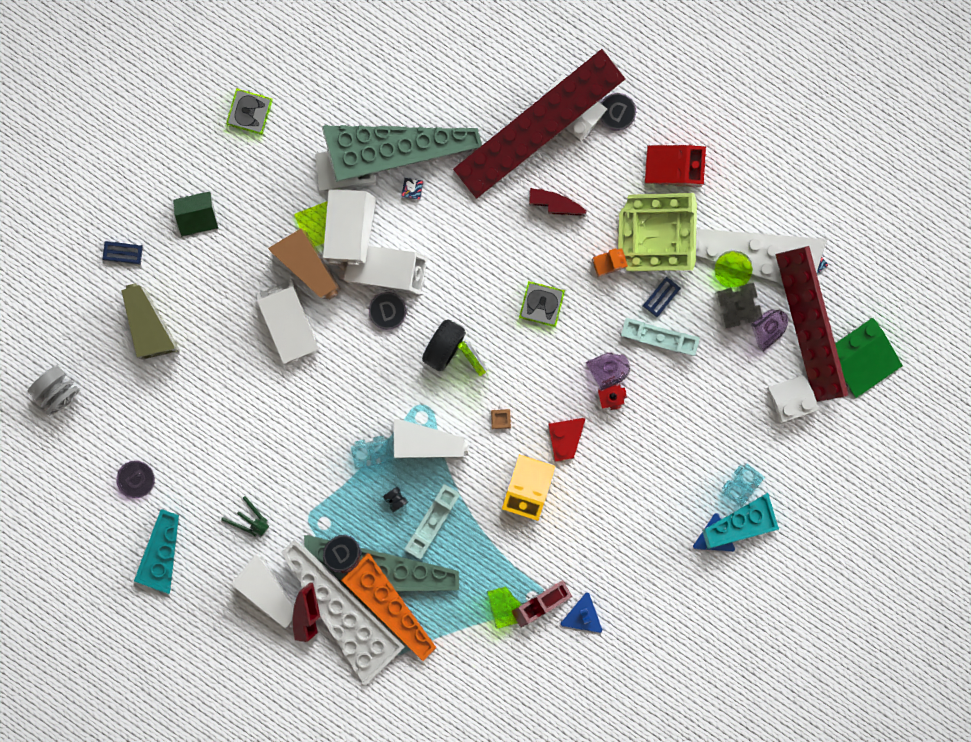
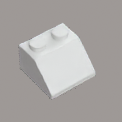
M805 375L768 387L780 423L819 410L813 390Z

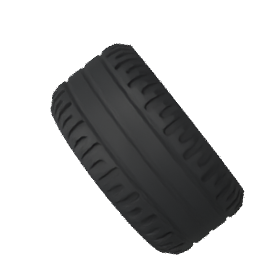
M444 320L428 343L422 355V361L436 371H443L462 343L466 334L465 329L452 322V320Z

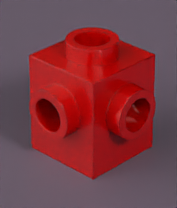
M616 381L604 384L605 387L598 388L602 409L610 407V410L622 408L621 405L625 404L624 399H627L625 387L621 388L620 383L616 384ZM615 393L616 397L610 398V394Z

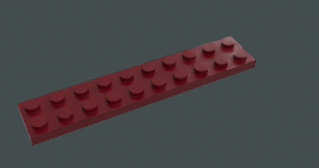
M602 48L453 168V170L473 196L478 199L625 81V76Z

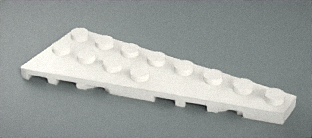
M696 228V256L782 285L783 282L775 254L810 246L817 272L827 243V239Z
M294 538L281 551V554L300 581L302 588L310 582L313 583L322 620L334 639H336L343 654L361 679L362 684L366 686L405 647V644Z

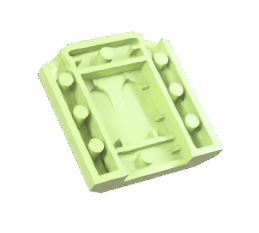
M695 194L628 195V200L619 213L618 249H623L628 265L626 270L629 272L693 271L696 262L697 224Z

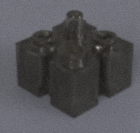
M754 282L737 287V292H733L732 288L715 293L718 308L723 307L724 314L720 315L724 330L739 327L741 325L740 321L745 320L746 325L763 320L760 305L755 306L754 299L758 297Z

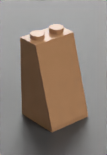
M300 228L268 248L275 257L320 298L331 300L339 295L337 292L341 290L339 284L306 230Z

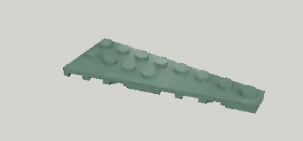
M322 126L336 182L470 151L482 146L478 128Z
M304 535V547L350 592L352 591L341 579L367 552L372 556L396 591L459 590L458 570L358 547V557L351 567L344 570H334L326 564L324 559V550L331 540Z

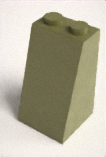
M137 283L126 285V289L121 291L136 357L144 360L178 352L179 347L147 290L137 285Z

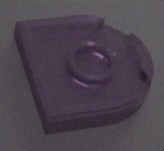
M781 309L768 310L751 324L761 351L764 352L779 340L787 329L788 316Z
M609 352L586 362L588 370L601 391L622 382L630 372L629 361L623 354L618 355Z

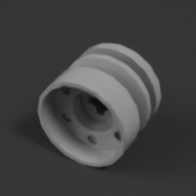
M58 365L53 366L42 374L27 390L36 401L45 398L41 407L44 409L49 406L46 410L49 416L69 405L80 391L77 386L70 388L74 383L72 380L62 383L66 373Z

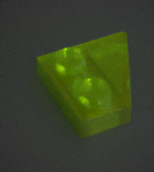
M504 586L486 591L496 629L517 624L511 611L520 606L521 603L515 599L509 589Z

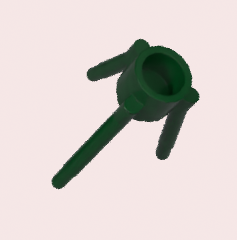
M244 496L243 500L260 520L256 518L253 521L239 511L237 515L251 524V529L224 517L221 520L250 533L254 537L259 536L261 538L270 526L266 523L268 520Z

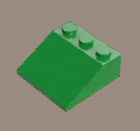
M874 317L835 342L846 386L855 398L903 366Z

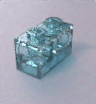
M384 435L373 437L372 442L366 443L365 439L355 441L354 445L350 446L355 469L394 461L389 438H384ZM379 444L386 446L387 450L384 455L376 453V447ZM361 448H365L368 452L365 459H359L357 456V452Z
M748 463L740 464L734 471L736 475L732 481L728 479L722 487L724 491L721 494L739 508L744 506L765 478ZM746 471L752 473L753 478L750 482H745L743 479V474ZM734 486L739 487L741 490L739 497H733L731 494V489Z

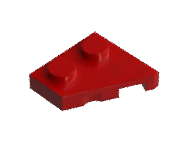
M585 418L548 424L555 462L575 457Z

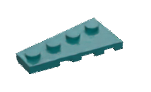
M766 493L702 531L707 548L710 549L777 531L779 527L769 493Z
M164 509L160 510L134 582L170 594L179 520L178 514Z

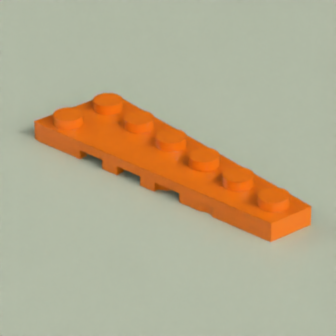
M367 552L341 581L424 661L437 647L418 623L372 556Z

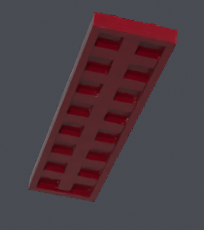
M810 246L775 254L808 381L816 401L848 396Z

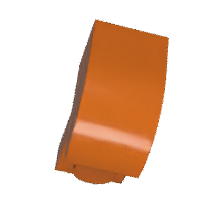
M615 248L609 250L608 253L592 258L597 277L628 267L622 248Z

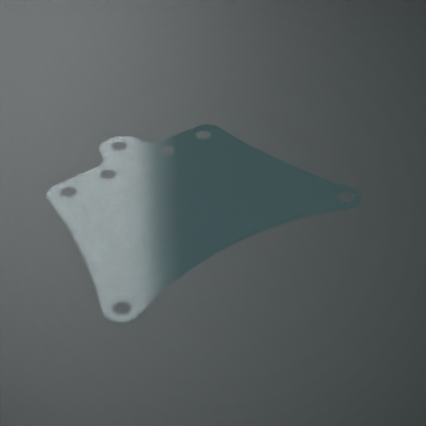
M419 404L414 406L404 418V421L438 430L434 411L427 405ZM420 411H424L428 415V421L425 424H418L415 420L416 414ZM393 432L379 450L343 486L310 511L308 522L315 536L327 540H332L339 536H348L353 538L358 547L458 570L459 590L396 591L431 640L476 624L513 615L511 612L513 609L527 601L526 595L529 591H536L538 594L543 592L544 589L517 569L492 543L478 525L461 495L421 560L404 550L443 485L446 484L457 492L459 491L451 476L445 458H394ZM398 486L401 490V495L406 497L408 503L392 512L390 504L385 502L382 496ZM321 517H328L331 521L330 527L326 530L318 527V520ZM372 612L391 632H393L374 612ZM405 644V647L397 654V656L402 655L410 651L411 649Z

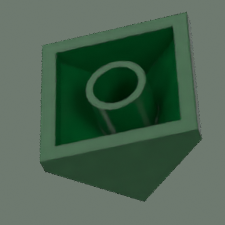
M211 191L173 199L174 215L181 237L219 229Z

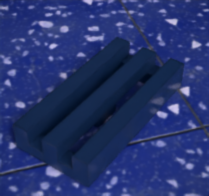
M105 241L102 260L141 265L143 245ZM108 246L138 249V253L110 250ZM107 253L135 256L137 260L107 257Z
M666 276L642 307L658 318L681 287ZM668 282L669 286L652 307L648 306L665 283ZM674 287V292L656 312L654 309L670 289Z

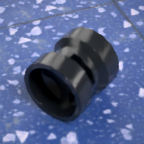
M398 486L382 496L385 502L390 504L392 512L408 503L406 497L401 495V490Z

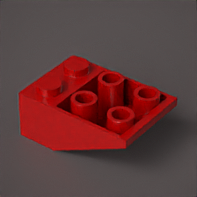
M647 145L645 184L702 187L704 185L706 146Z

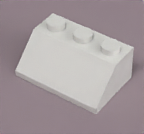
M562 74L547 92L565 79L566 76ZM597 102L567 126L566 129L581 141L584 140L606 112L607 108Z

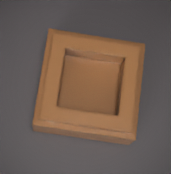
M510 409L491 410L492 429H511Z

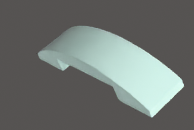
M627 317L621 336L691 356L696 355L700 337L679 333Z
M446 484L443 485L404 550L421 560L459 498V492Z

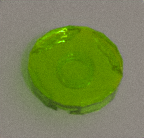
M726 251L716 260L715 276L726 287H742L752 277V262L741 251Z

